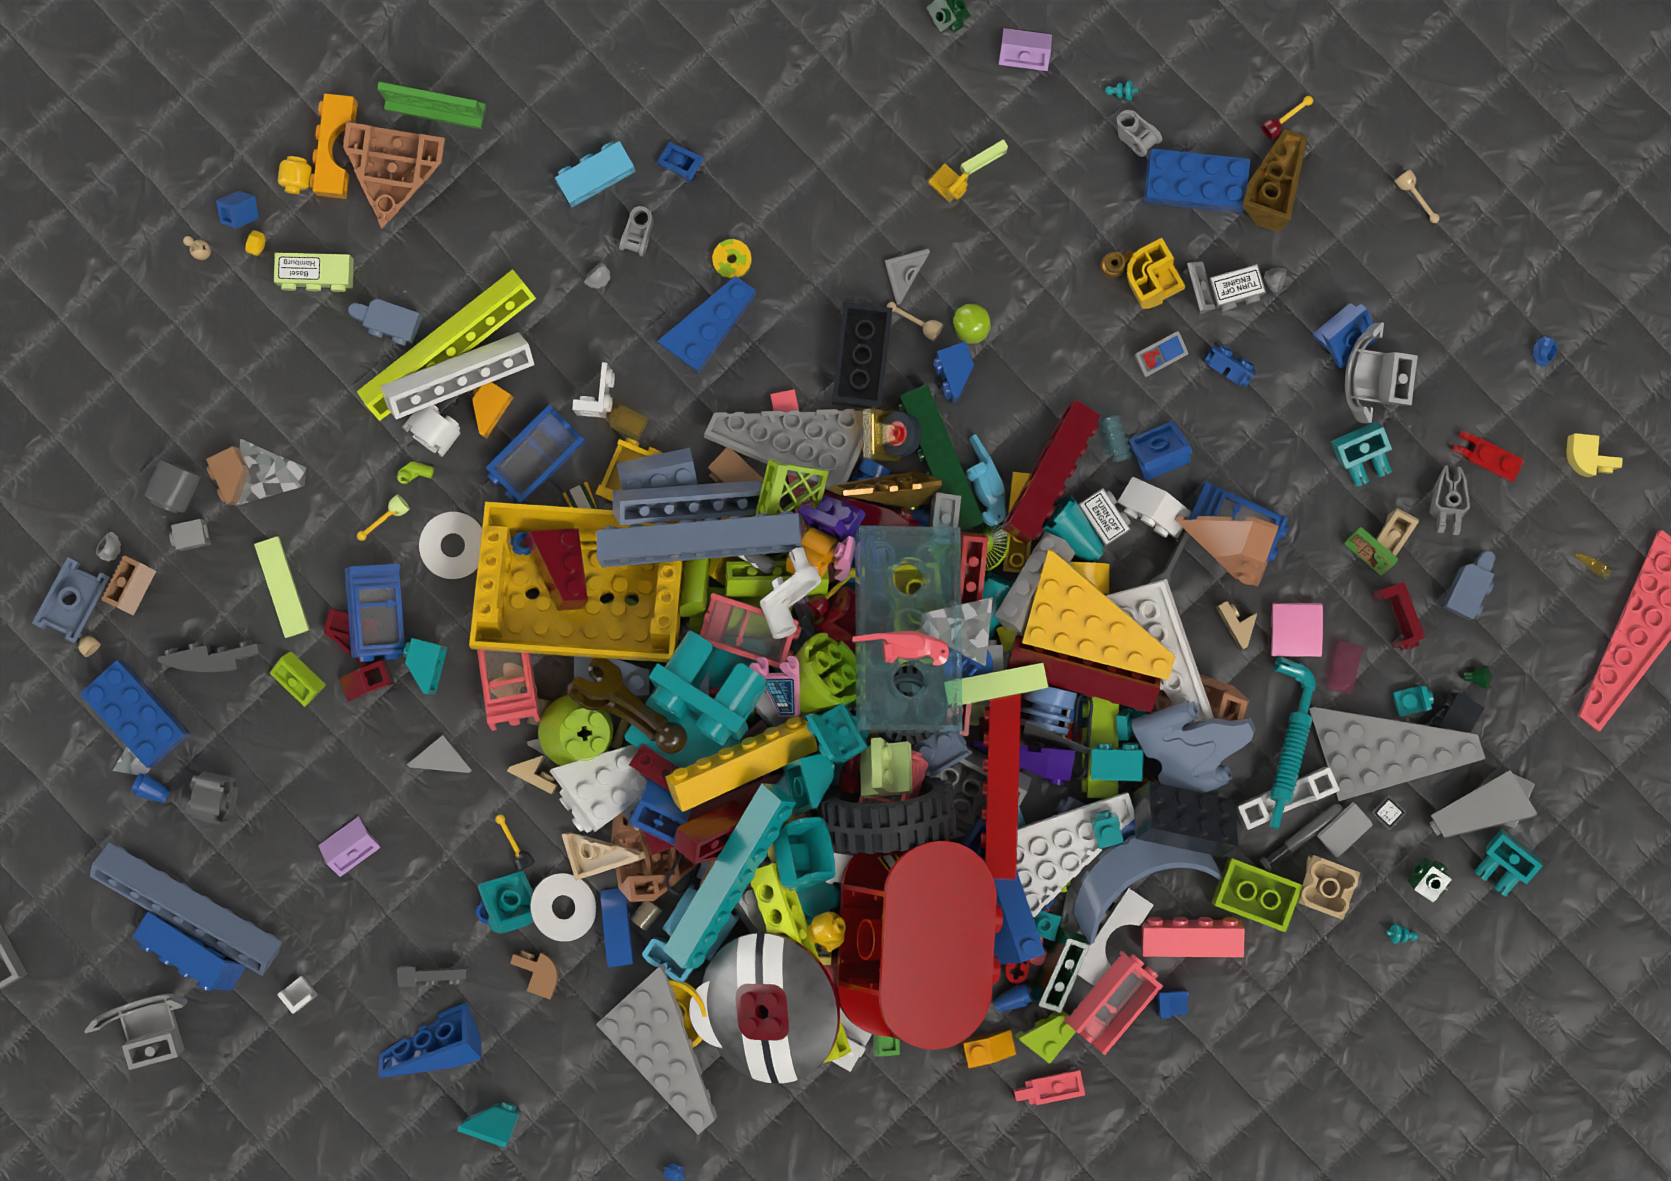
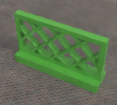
M383 82L378 83L377 89L385 99V111L482 130L486 110L485 103Z

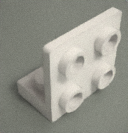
M602 362L598 402L594 397L580 396V400H573L572 410L577 416L607 418V412L612 411L613 399L609 394V387H614L615 373H613V369L609 367L608 363Z

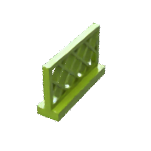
M769 459L755 515L765 513L769 516L779 515L781 512L791 511L795 507L799 510L801 508L799 504L809 497L813 501L812 508L816 509L822 501L829 471ZM787 470L795 471L799 477L790 485L785 481ZM813 474L820 475L818 484L810 489L806 480ZM802 483L807 492L796 499L791 490ZM788 493L793 502L782 509L779 505L780 498ZM808 525L806 528V532L802 534V538L810 530V527ZM787 552L775 553L773 556L764 554L773 561H787L789 556Z

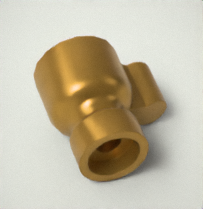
M1129 250L1125 255L1119 252L1107 254L1100 263L1101 274L1107 279L1120 277L1125 270V263H1129L1134 251Z

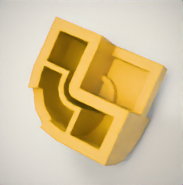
M1163 238L1139 249L1132 255L1128 263L1127 280L1143 309L1158 306L1163 303L1164 299L1185 289V285L1173 265L1174 258Z

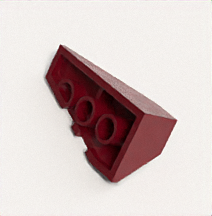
M824 490L823 497L827 495L862 509L866 516L860 525L893 548L916 546L920 522L913 518L914 514L907 509H898L844 495L840 496L829 490Z

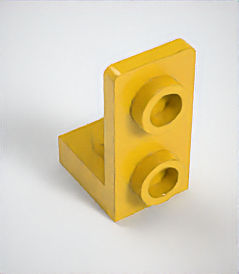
M944 164L928 181V184L950 203L954 198L959 200L967 191L969 175L964 172L960 177L949 166Z

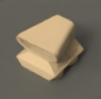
M1309 854L1306 862V876L1297 903L1343 920L1345 913L1349 909V902L1354 889L1358 885L1360 872Z

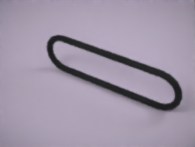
M1082 693L1078 695L1075 703L1072 741L1076 742L1079 702L1083 696H1086ZM1086 696L1089 699L1090 704L1086 738V747L1089 748L1093 715V700L1092 697ZM1085 753L1082 774L1076 775L1072 767L1071 774L1074 778L1081 779L1085 776L1088 767V753Z
M681 852L665 879L667 889L674 895H681L687 891L701 866V863L697 864L683 890H673L669 885V879L683 856Z

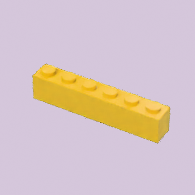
M802 716L792 717L786 723L777 727L767 728L757 736L745 738L741 743L723 748L717 754L708 758H701L686 768L676 769L672 774L665 777L673 802L684 812L818 751L815 737L807 728L806 723L808 722Z

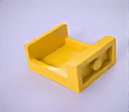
M627 437L625 441L619 439L617 442L618 446L602 484L598 486L595 494L613 502V491L622 490L617 463L661 454V451L651 447L648 448V451L639 447V442Z

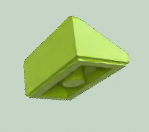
M292 652L282 656L269 672L304 707L325 687V683Z

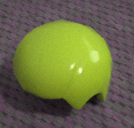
M978 304L963 305L957 309L953 317V325L957 337L968 344L979 343L986 339L991 329L988 312Z

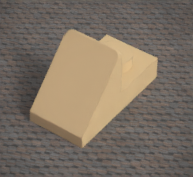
M1396 508L1388 514L1386 523L1376 540L1396 556L1418 524L1419 519Z
M1228 601L1216 606L1215 608L1238 649L1243 650L1247 648L1257 613L1239 622L1237 618L1240 615L1234 604L1229 605Z
M545 755L510 766L507 770L511 774L550 794H554L558 787V784L553 782L555 780L553 776L543 771L540 775L537 774Z

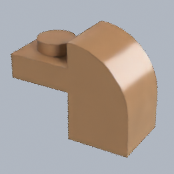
M521 950L520 953L515 952L510 964L533 972L527 991L551 999L559 981V968L555 959L545 951L540 953L538 959L534 958L535 954L525 950Z

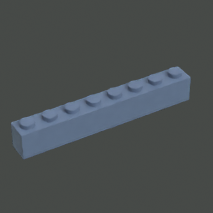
M784 511L779 515L772 516L760 513L749 518L731 516L725 520L706 518L702 522L682 520L678 524L657 522L654 526L633 524L628 528L619 529L615 526H608L603 530H596L597 560L601 567L791 552L795 548H803L799 513Z
M108 843L92 863L91 878L261 976L264 975L279 953L282 942L271 933H265L252 922L245 921L236 916L231 910L220 907L209 897L201 896L194 892L188 885L180 884L170 878L167 873L149 866L143 859H137L128 854L120 846Z

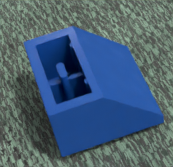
M966 341L937 351L933 362L937 376L942 375L944 381L941 386L946 400L950 399L952 404L957 403L974 366Z
M649 779L628 824L674 846L677 827L687 823L692 808L682 812L673 802L671 793Z

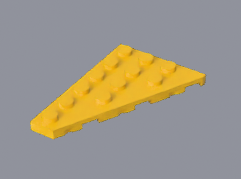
M1048 548L1022 643L1169 680L1175 661V654L1141 627L1129 614L1120 609L1114 601L1098 590L1085 576L1076 571L1071 564L1062 559L1053 549Z

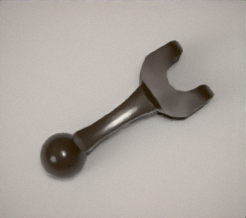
M594 658L590 662L588 672L595 682L578 677L568 685L567 692L569 697L581 707L593 711L605 710L619 716L643 732L651 741H655L657 747L662 752L676 754L686 746L688 737L685 728L677 722H668L667 717L657 713L641 702L622 682V673L619 667L608 659Z

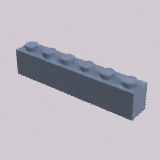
M759 480L617 490L613 491V516L619 525L755 515L762 483Z

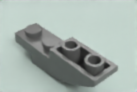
M254 640L239 643L240 648L230 650V646L216 648L215 654H213L212 646H204L203 642L188 645L189 650L181 652L179 648L164 651V656L157 658L158 662L181 670L218 673L242 669L240 659L264 654L262 644H255Z

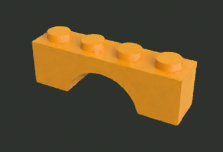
M324 94L323 101L319 102L318 111L319 115H321V124L316 127V140L319 141L318 149H314L313 164H316L315 174L312 173L310 177V188H313V192L317 196L347 199L349 174L335 163L333 145L339 134L346 129V122L356 123L358 102L352 96Z

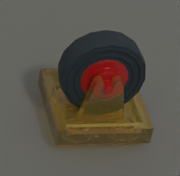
M863 409L862 449L864 459L901 462V457L910 455L917 449L921 441L922 432L918 420L913 415L905 412Z

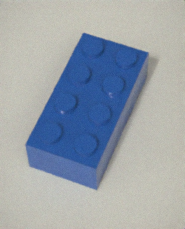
M1151 149L1147 160L1143 203L1242 213L1244 210L1242 205L1248 184L1250 159Z
M116 660L80 693L146 768L155 767L191 734L126 661Z

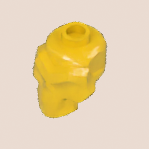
M825 912L813 918L812 923L807 926V936L812 943H818L820 949L825 948L826 951L831 952L844 942L846 925L837 913Z

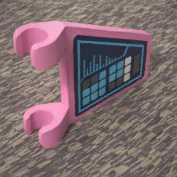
M788 656V662L780 664V668L784 673H769L767 659L765 657H757L758 663H751L750 668L767 680L766 685L768 687L766 692L778 717H798L800 715L798 659L795 656Z

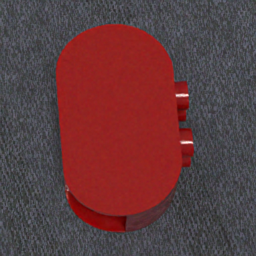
M939 840L926 842L903 852H875L874 854L859 852L853 854V857L845 867L841 884L840 917L844 920L846 929L844 934L845 940L838 947L836 992L843 1013L856 1027L867 1033L896 1038L912 1046L932 1050L954 1046L968 1038L979 1027L991 1003L992 985L996 984L1000 977V962L994 954L995 933H998L1002 927L1003 913L1000 905L996 903L997 893L992 874L985 862L974 851L958 843ZM897 854L899 859L888 872L878 857Z

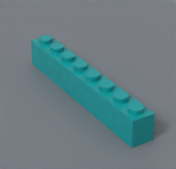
M761 783L663 949L681 968H698L704 962L706 953L711 945L716 942L717 935L723 925L729 920L734 906L741 900L743 891L748 883L753 880L754 873L760 863L766 858L768 849L778 838L779 831L785 821L791 816L796 801L778 785Z

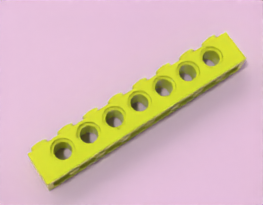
M776 861L759 866L754 873L755 875L750 885L758 901V908L766 924V931L786 937L789 936V938L809 949L819 959L815 944L807 936L808 924L796 891H789V888L782 886ZM841 1019L835 1045L823 1063L840 1059L852 1052Z

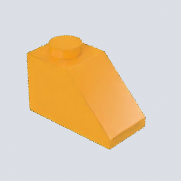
M492 382L475 388L472 393L475 395L472 401L479 434L486 439L514 398Z
M1011 1029L962 1041L968 1068L995 1063L1016 1055Z

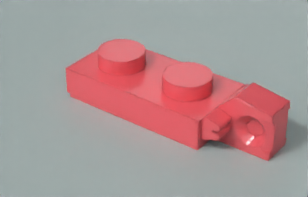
M1080 1069L1025 1081L1026 1087L1013 1090L1016 1101L1028 1099L1029 1104L1036 1105L1085 1095Z

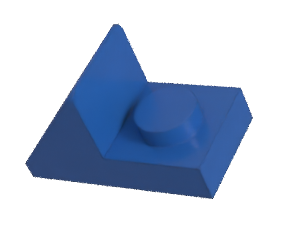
M669 142L656 163L678 174L684 181L690 183L704 158Z

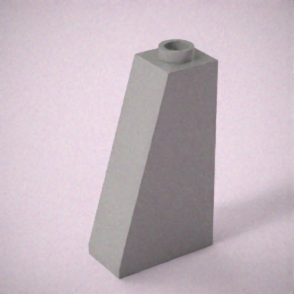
M1511 770L1432 814L1431 818L1433 821L1430 822V825L1437 836L1442 834L1444 838L1532 818L1537 815V812Z

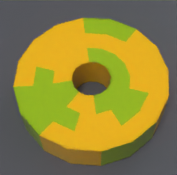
M728 239L719 243L714 249L712 256L716 272L723 278L730 280L735 276L738 278L744 276L749 271L752 263L751 252L747 245L736 239ZM731 255L737 258L734 263H729L727 259Z

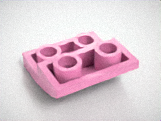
M1272 603L1271 655L1322 657V603Z

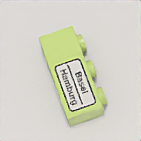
M275 253L274 283L281 286V290L295 291L296 287H306L307 291H321V287L331 288V291L345 292L346 288H353L354 259L350 255Z

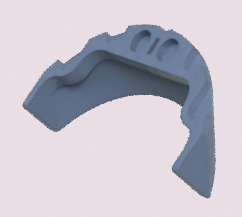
M1135 835L1128 837L1123 843L1113 845L1099 857V862L1090 872L1087 871L1081 880L1082 886L1076 903L1073 902L1072 909L1080 932L1090 945L1095 943L1099 924L1112 902L1131 884L1157 871L1171 868H1192L1209 873L1218 880L1222 879L1223 876L1212 856L1201 852L1137 840Z

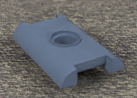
M67 557L32 624L45 630L46 626L54 628L66 634L65 639L67 641L75 643L110 577L103 573H99L98 577L84 572L78 569L80 564L77 561ZM68 596H77L74 604L66 605L65 602Z

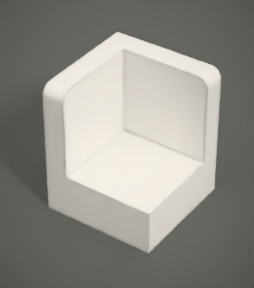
M300 976L277 995L291 1013L294 1014L318 994L307 980Z

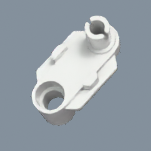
M802 547L795 548L788 554L796 570L795 574L785 582H783L782 577L773 580L774 591L760 601V606L775 639L787 637L796 631L797 628L789 607L821 583L817 568L810 566L805 550Z

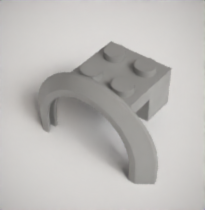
M1382 322L1370 325L1354 344L1347 363L1345 374L1346 399L1354 418L1360 423H1372L1373 408L1363 407L1359 400L1396 406L1412 405L1418 356L1397 352L1382 353L1364 350L1370 341L1382 338L1384 327Z
M161 994L140 999L99 1015L89 1024L84 1032L89 1033L100 1030L107 1023L120 1018L127 1039L122 1048L129 1070L176 1058L185 1049L173 1010L184 1007L188 1001L186 998L175 994Z

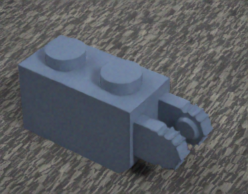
M379 299L371 301L369 307L356 304L355 302L348 307L350 316L363 322V326L369 329L368 334L378 338H382L384 334L392 337L391 342L405 346L406 342L414 343L423 318L418 312Z
M1492 551L1479 553L1473 564L1459 568L1443 601L1442 608L1466 620H1472L1480 615L1484 604L1481 602L1485 594H1490L1495 583L1492 581L1495 574L1490 572L1496 559Z

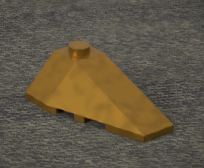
M1284 129L1247 184L1242 206L1256 225L1279 233L1290 221L1307 136Z
M913 470L831 485L830 491L844 496L900 506L907 510L919 509L920 505L929 504L941 487L942 480Z

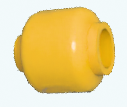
M288 156L287 160H283L280 163L277 182L280 186L285 187L286 193L300 194V190H306L310 186L312 167L307 164L306 159Z

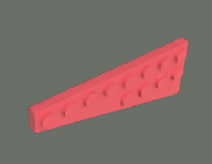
M1663 530L1658 531L1577 715L1598 732L1601 731L1671 640V537Z

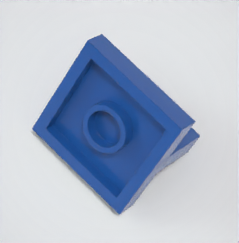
M1350 303L1315 331L1313 336L1318 343L1331 353L1335 364L1342 369L1348 363L1354 344L1373 322L1365 306L1360 304L1355 307ZM1379 338L1370 341L1366 348H1368L1372 343H1374Z
M1173 421L1128 439L1129 446L1137 457L1140 471L1145 481L1191 462L1189 454L1192 453L1191 446Z

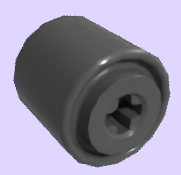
M160 458L144 496L150 499V503L174 513H185L201 479V475Z

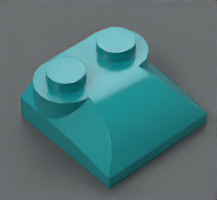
M524 871L478 884V890L489 915L488 924L493 931L506 933L528 926L534 922L531 914V899L534 892Z

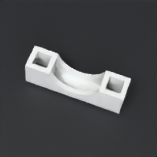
M1323 767L1297 778L1298 781L1296 782V787H1294L1292 804H1285L1283 813L1340 791L1330 767ZM1271 790L1235 805L1236 813L1243 829L1249 830L1271 820L1275 801L1270 799Z
M1128 887L1113 901L1115 904L1111 910L1105 912L1100 922L1101 925L1097 930L1095 943L1091 944L1078 975L1094 986L1111 967L1105 954V945L1109 935L1116 928L1123 925L1132 924L1140 926L1153 907L1152 903Z

